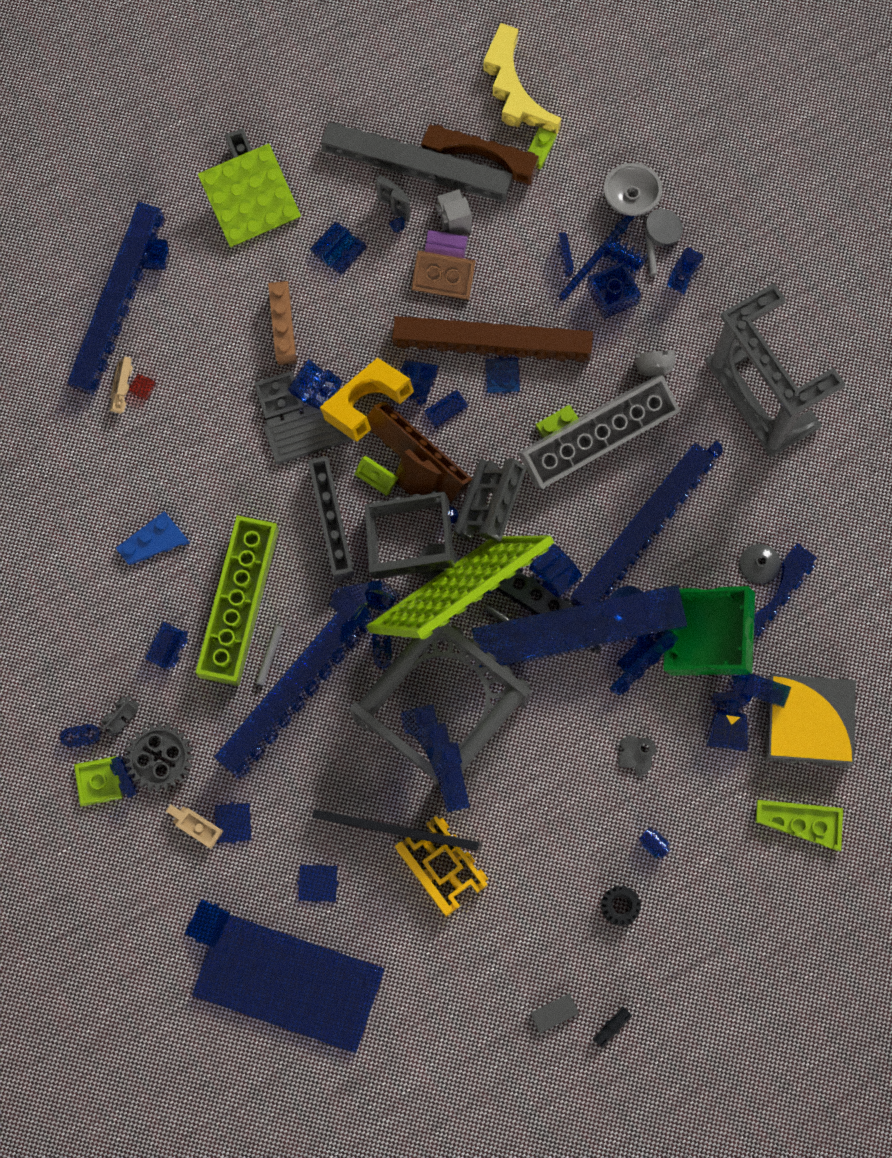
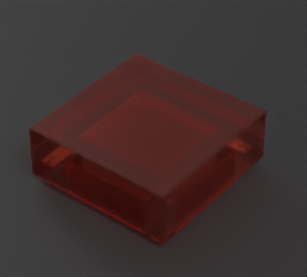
M138 373L128 390L130 393L148 400L156 386V382Z

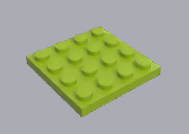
M269 143L197 174L229 247H233L301 217Z

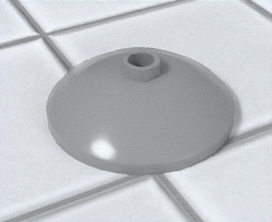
M626 163L617 166L608 174L604 183L606 201L614 210L624 215L638 216L646 214L658 205L662 196V182L657 173L648 166L639 163Z

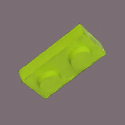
M540 127L528 151L539 156L538 168L542 169L557 138V134Z
M569 404L538 422L535 427L542 438L579 418Z
M367 456L361 459L354 473L386 496L391 493L398 480L397 476Z

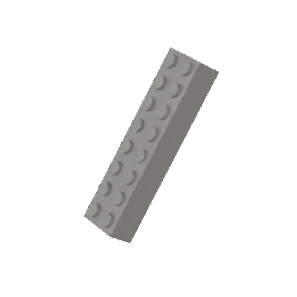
M663 375L654 376L517 453L524 466L527 467L526 470L535 487L542 489L679 413L680 409Z

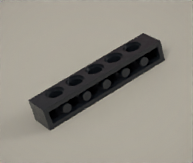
M520 568L516 570L517 573L514 576L499 582L500 586L495 590L597 655L611 635L612 630L609 629L610 626L602 620L598 622L592 618L593 615L585 609L579 610L570 599H562L557 596L558 593L554 589L543 587L538 579L533 576L527 577ZM518 581L522 582L524 588L520 590L515 589L513 584ZM537 592L542 598L535 601L530 595ZM552 603L557 604L559 610L552 612L548 609V605ZM571 614L577 620L574 623H569L565 617ZM591 626L594 632L586 634L583 631V627Z

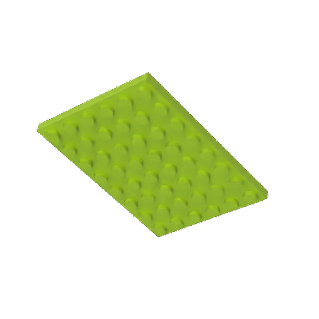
M550 535L502 536L501 542H494L489 539L454 563V568H448L369 623L366 628L369 633L379 635L428 638L433 634L432 630L436 627H442L449 623V618L464 612L468 604L481 600L485 592L499 587L500 581L511 578L517 573L516 570L518 568L531 564L533 562L532 558L546 553L549 550L548 547L554 541Z

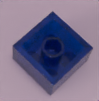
M624 261L588 277L587 289L604 320L640 303L642 294Z

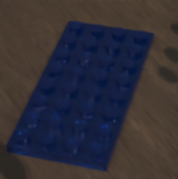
M222 912L192 996L357 1054L385 968Z

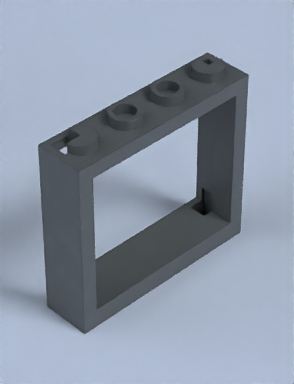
M434 491L427 495L414 494L408 498L395 497L389 501H375L376 503L365 504L369 573L374 580L455 567L449 499L445 492L436 493ZM442 507L445 553L379 563L376 517Z

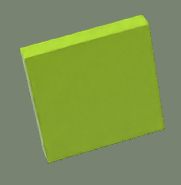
M116 756L74 764L81 807L123 798Z

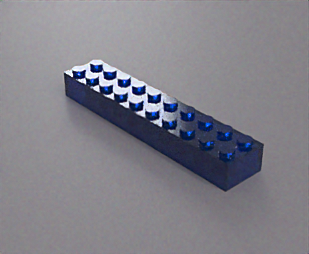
M673 585L472 628L471 630L474 641L480 645L479 649L485 654L487 652L491 653L497 659L496 662L503 667V665L512 666L687 628V621L679 586Z
M352 596L345 602L214 756L219 765L238 780L240 777L244 778L251 770L250 765L254 761L261 759L265 753L263 750L268 744L272 745L279 736L277 733L282 728L286 729L289 726L294 713H299L306 705L305 700L309 696L313 697L316 694L321 681H326L331 676L332 668L336 664L340 665L345 659V653L349 648L353 649L358 644L360 635L368 632L366 626L373 621L369 609Z

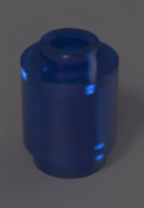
M649 827L638 839L642 843L641 846L655 859L658 857L663 859L671 850L669 848L671 843L656 829L653 830Z

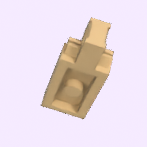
M125 356L117 362L110 395L112 399L109 411L121 414L125 409L126 402L124 398L129 389L127 380L132 373V358Z
M170 804L166 810L168 814L175 818L173 820L175 826L210 849L213 848L224 832L188 807L185 808L183 806L179 810Z

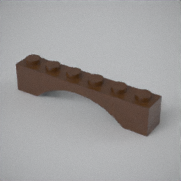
M429 124L421 143L423 149H432L440 154H474L493 160L506 171L513 174V180L532 185L539 167V156L533 152H524L513 146H503L495 141H486L474 135L469 136L458 130H448L440 125Z

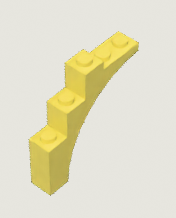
M500 23L485 56L483 71L490 75H497L493 84L492 96L498 100L506 101L502 110V121L509 126L520 127L523 121L529 126L540 127L558 134L561 127V118L549 113L536 104L519 82L513 59L518 41V29Z

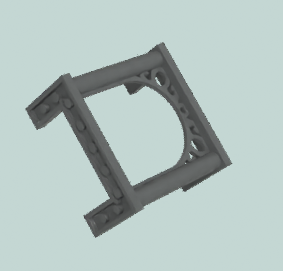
M775 283L721 313L720 317L724 321L723 329L714 353L705 358V363L770 458L821 429L822 425L812 410L799 416L800 413L843 389L846 385L834 367L799 388L791 379L752 322L785 303L786 298ZM747 358L753 363L781 404L775 419L770 418L735 368V365Z
M447 623L442 627L438 626L432 630L433 634L428 638H413L358 704L354 702L349 709L353 721L368 733L371 730L377 733L432 778L434 787L451 799L455 794L454 782L513 710L518 706L524 709L528 705L531 689H529L530 685L522 678L518 680L514 677V672L506 665L500 666L496 662L497 659L491 653L487 652L485 654L480 650V645L476 641L465 638L461 629L457 626L451 627ZM439 641L444 644L448 641L449 647L447 651L441 652L437 647V642ZM432 643L434 652L429 654L426 651L430 649L429 645ZM453 644H455L457 650L460 649L459 654L452 652ZM445 657L465 663L479 676L485 691V708L476 726L438 770L373 716L417 665L433 658ZM475 660L476 664L471 665L470 661ZM489 672V676H495V678L488 680L484 677V674ZM493 683H501L505 689L501 693H493L489 690V686ZM491 698H494V699H500V698H501V700H500L499 702L496 700V703H495L494 706L490 703V699H491Z

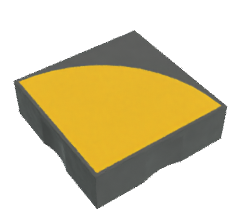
M771 674L767 679L766 709L768 724L765 732L764 761L793 764L807 762L819 766L851 767L854 764L856 680Z

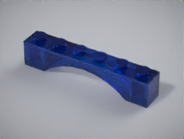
M799 543L792 548L781 563V580L775 597L763 609L755 613L754 636L759 637L766 629L764 626L767 620L772 621L779 613L776 610L780 604L784 606L791 598L789 595L792 589L797 590L804 582L801 579L806 573L809 576L816 567L813 563L817 557Z
M381 579L339 587L331 595L332 600L329 605L347 621H351L357 618L365 606L380 612L388 611L400 597V594Z

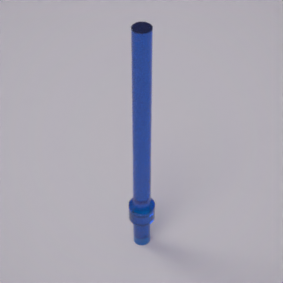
M626 215L622 221H618L614 226L613 232L559 294L558 297L562 301H565L618 236L624 234L635 216Z

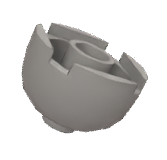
M675 350L635 354L637 369L646 377L653 378L654 376L667 375L675 366Z

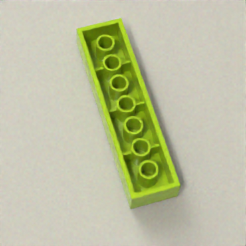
M236 516L196 669V674L199 678L240 686L279 533L276 523Z

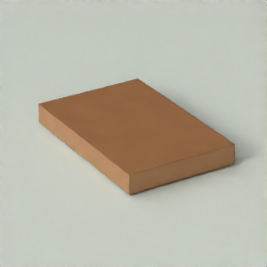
M418 250L411 290L470 300L476 260Z

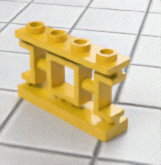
M434 816L432 820L426 823L431 832L438 833L434 828L437 825L442 834L450 835L447 831L450 827L443 818L438 819L437 816ZM407 837L404 841L395 845V849L445 917H448L460 907L454 897L470 885L477 894L487 887L488 884L485 882L488 880L487 876L481 869L477 871L473 865L475 860L469 852L464 853L460 847L452 846L453 849L450 850L445 844L436 849L430 841L425 840L414 844ZM407 846H410L414 852L424 846L430 854L422 861L426 868L424 871L408 851ZM446 851L457 867L440 880L429 865V862ZM461 859L478 880L479 884H476L472 878L462 884L457 878L456 874L464 869L459 862ZM435 880L439 886H442L449 880L456 889L447 896L452 903L450 906L432 881Z

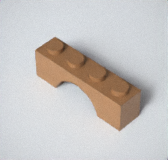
M288 281L268 283L277 364H296L297 353Z

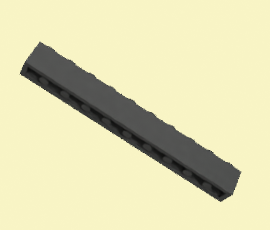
M328 122L321 140L323 152L457 190L460 189L464 192L503 203L506 202L512 185L513 174L506 170H497L486 164L479 165L472 163L468 159L455 158L450 154H440L432 149L419 148L411 143H401L396 139H387L376 133L369 134L362 132L358 128L345 127L340 123Z

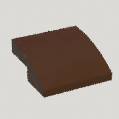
M409 449L403 452L395 475L398 477L396 484L410 495H427L435 491L442 473L429 460L422 462Z

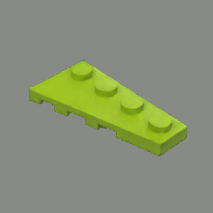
M765 800L756 801V823L839 852L841 851L843 808Z

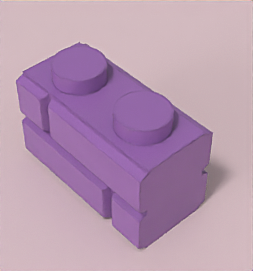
M428 230L425 252L465 258L468 236Z

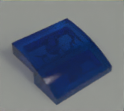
M334 222L310 248V251L326 265L342 275L367 247L364 242L351 235L347 228Z
M308 359L304 362L287 390L308 405L321 410L320 407L337 392L343 381L329 369L323 371Z
M555 544L551 545L546 553L538 556L529 566L531 571L545 580L543 587L558 598L582 577L575 563Z

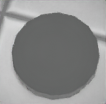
M660 208L652 211L644 223L647 237L658 246L674 245L683 233V225L680 218L668 209Z

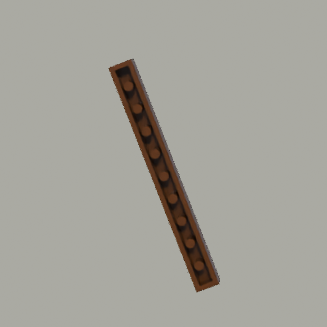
M395 316L392 339L393 346L401 349L416 347L419 350H427L429 348L441 352L455 350L458 353L476 352L480 355L494 353L498 356L515 355L519 358L533 356L537 359L555 358L558 361L571 359L576 362H586L591 359L593 331Z

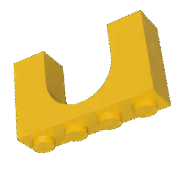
M377 357L327 400L320 409L325 421L358 442L371 428L367 416L353 408L355 402L366 394L376 392L383 393L401 404L414 392L411 380Z

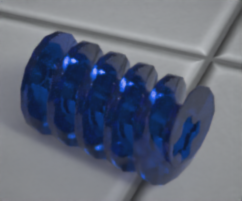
M613 236L605 247L603 257L605 259L610 257V262L612 263L617 260L616 265L618 267L623 265L625 271L630 268V274L632 275L639 272L646 262L648 254L640 257L641 250L635 254L634 246L628 250V242L621 246V238L615 242Z

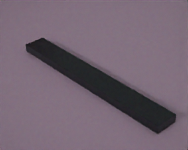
M313 809L312 817L315 819L475 851L481 850L483 844L481 841L319 809Z

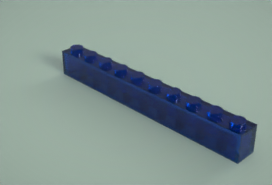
M138 201L68 378L67 384L73 389L94 395L95 390L98 391L101 385L100 378L102 372L107 370V360L109 355L114 352L115 339L121 334V324L123 319L129 314V304L131 299L133 300L136 296L138 281L140 282L143 278L144 265L150 260V250L152 245L155 246L157 242L159 227L162 228L165 217L160 208Z
M696 442L691 446L571 594L570 600L581 610L585 609L590 613L592 611L596 613L603 604L601 602L603 597L611 595L616 588L613 586L616 581H622L627 575L628 571L626 569L628 566L636 564L641 557L638 555L641 550L644 549L646 551L653 542L651 540L653 535L661 533L665 527L663 523L666 519L671 520L678 511L675 509L678 504L681 503L683 505L690 496L688 492L691 488L696 489L701 483L702 479L700 477L703 473L708 474L714 466L712 462L715 456Z

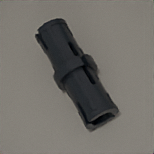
M622 1006L610 1020L607 1019L605 1026L592 1039L601 1048H604L615 1034L618 1035L620 1033V1029L632 1017V1014Z

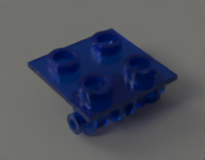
M404 360L400 372L410 378L414 390L407 399L416 400V404L421 406L427 402L428 393L431 392L430 387H433V381L438 375V365Z

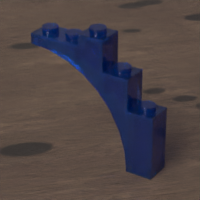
M434 704L413 708L400 713L405 734H410L417 739L432 764L447 813L469 808V800L460 766L462 759L458 742L450 743L446 723L438 724Z

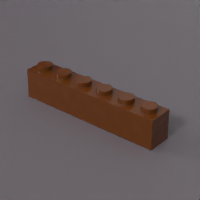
M385 401L372 408L367 416L371 433L377 435L386 446L396 452L400 459L403 452L410 449L422 462L429 460L442 473L436 489L439 492H445L449 501L452 502L462 496L473 480L468 474Z

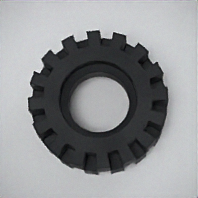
M623 885L609 889L602 898L601 909L603 916L613 925L624 926L630 924L638 917L641 910V901L638 898V894L632 888H627ZM618 897L625 898L629 903V910L625 914H618L613 909V901Z

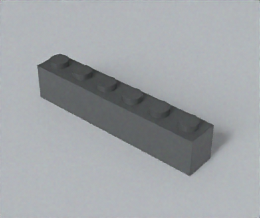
M328 456L308 460L334 581L354 578Z

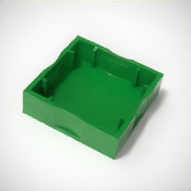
M749 586L718 587L708 590L698 588L667 589V635L664 646L663 670L671 676L752 674L755 592Z

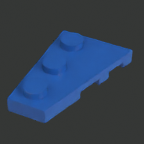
M164 511L116 547V550L128 565H132L151 558L155 554L173 550L172 548L180 545L184 546L190 542Z

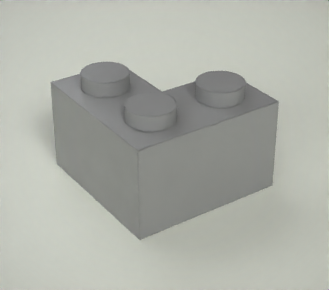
M460 189L437 196L435 209L437 215L442 217L441 225L443 231L457 235L472 232V213L466 197L462 198Z

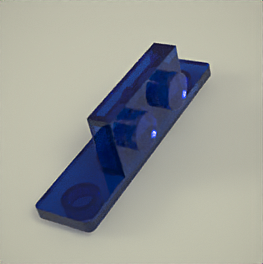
M667 631L655 643L650 636L645 634L617 662L625 673L609 687L610 691L618 696L626 693L636 680L643 677L645 671L651 665L656 664L667 650L673 648L679 638L671 631Z

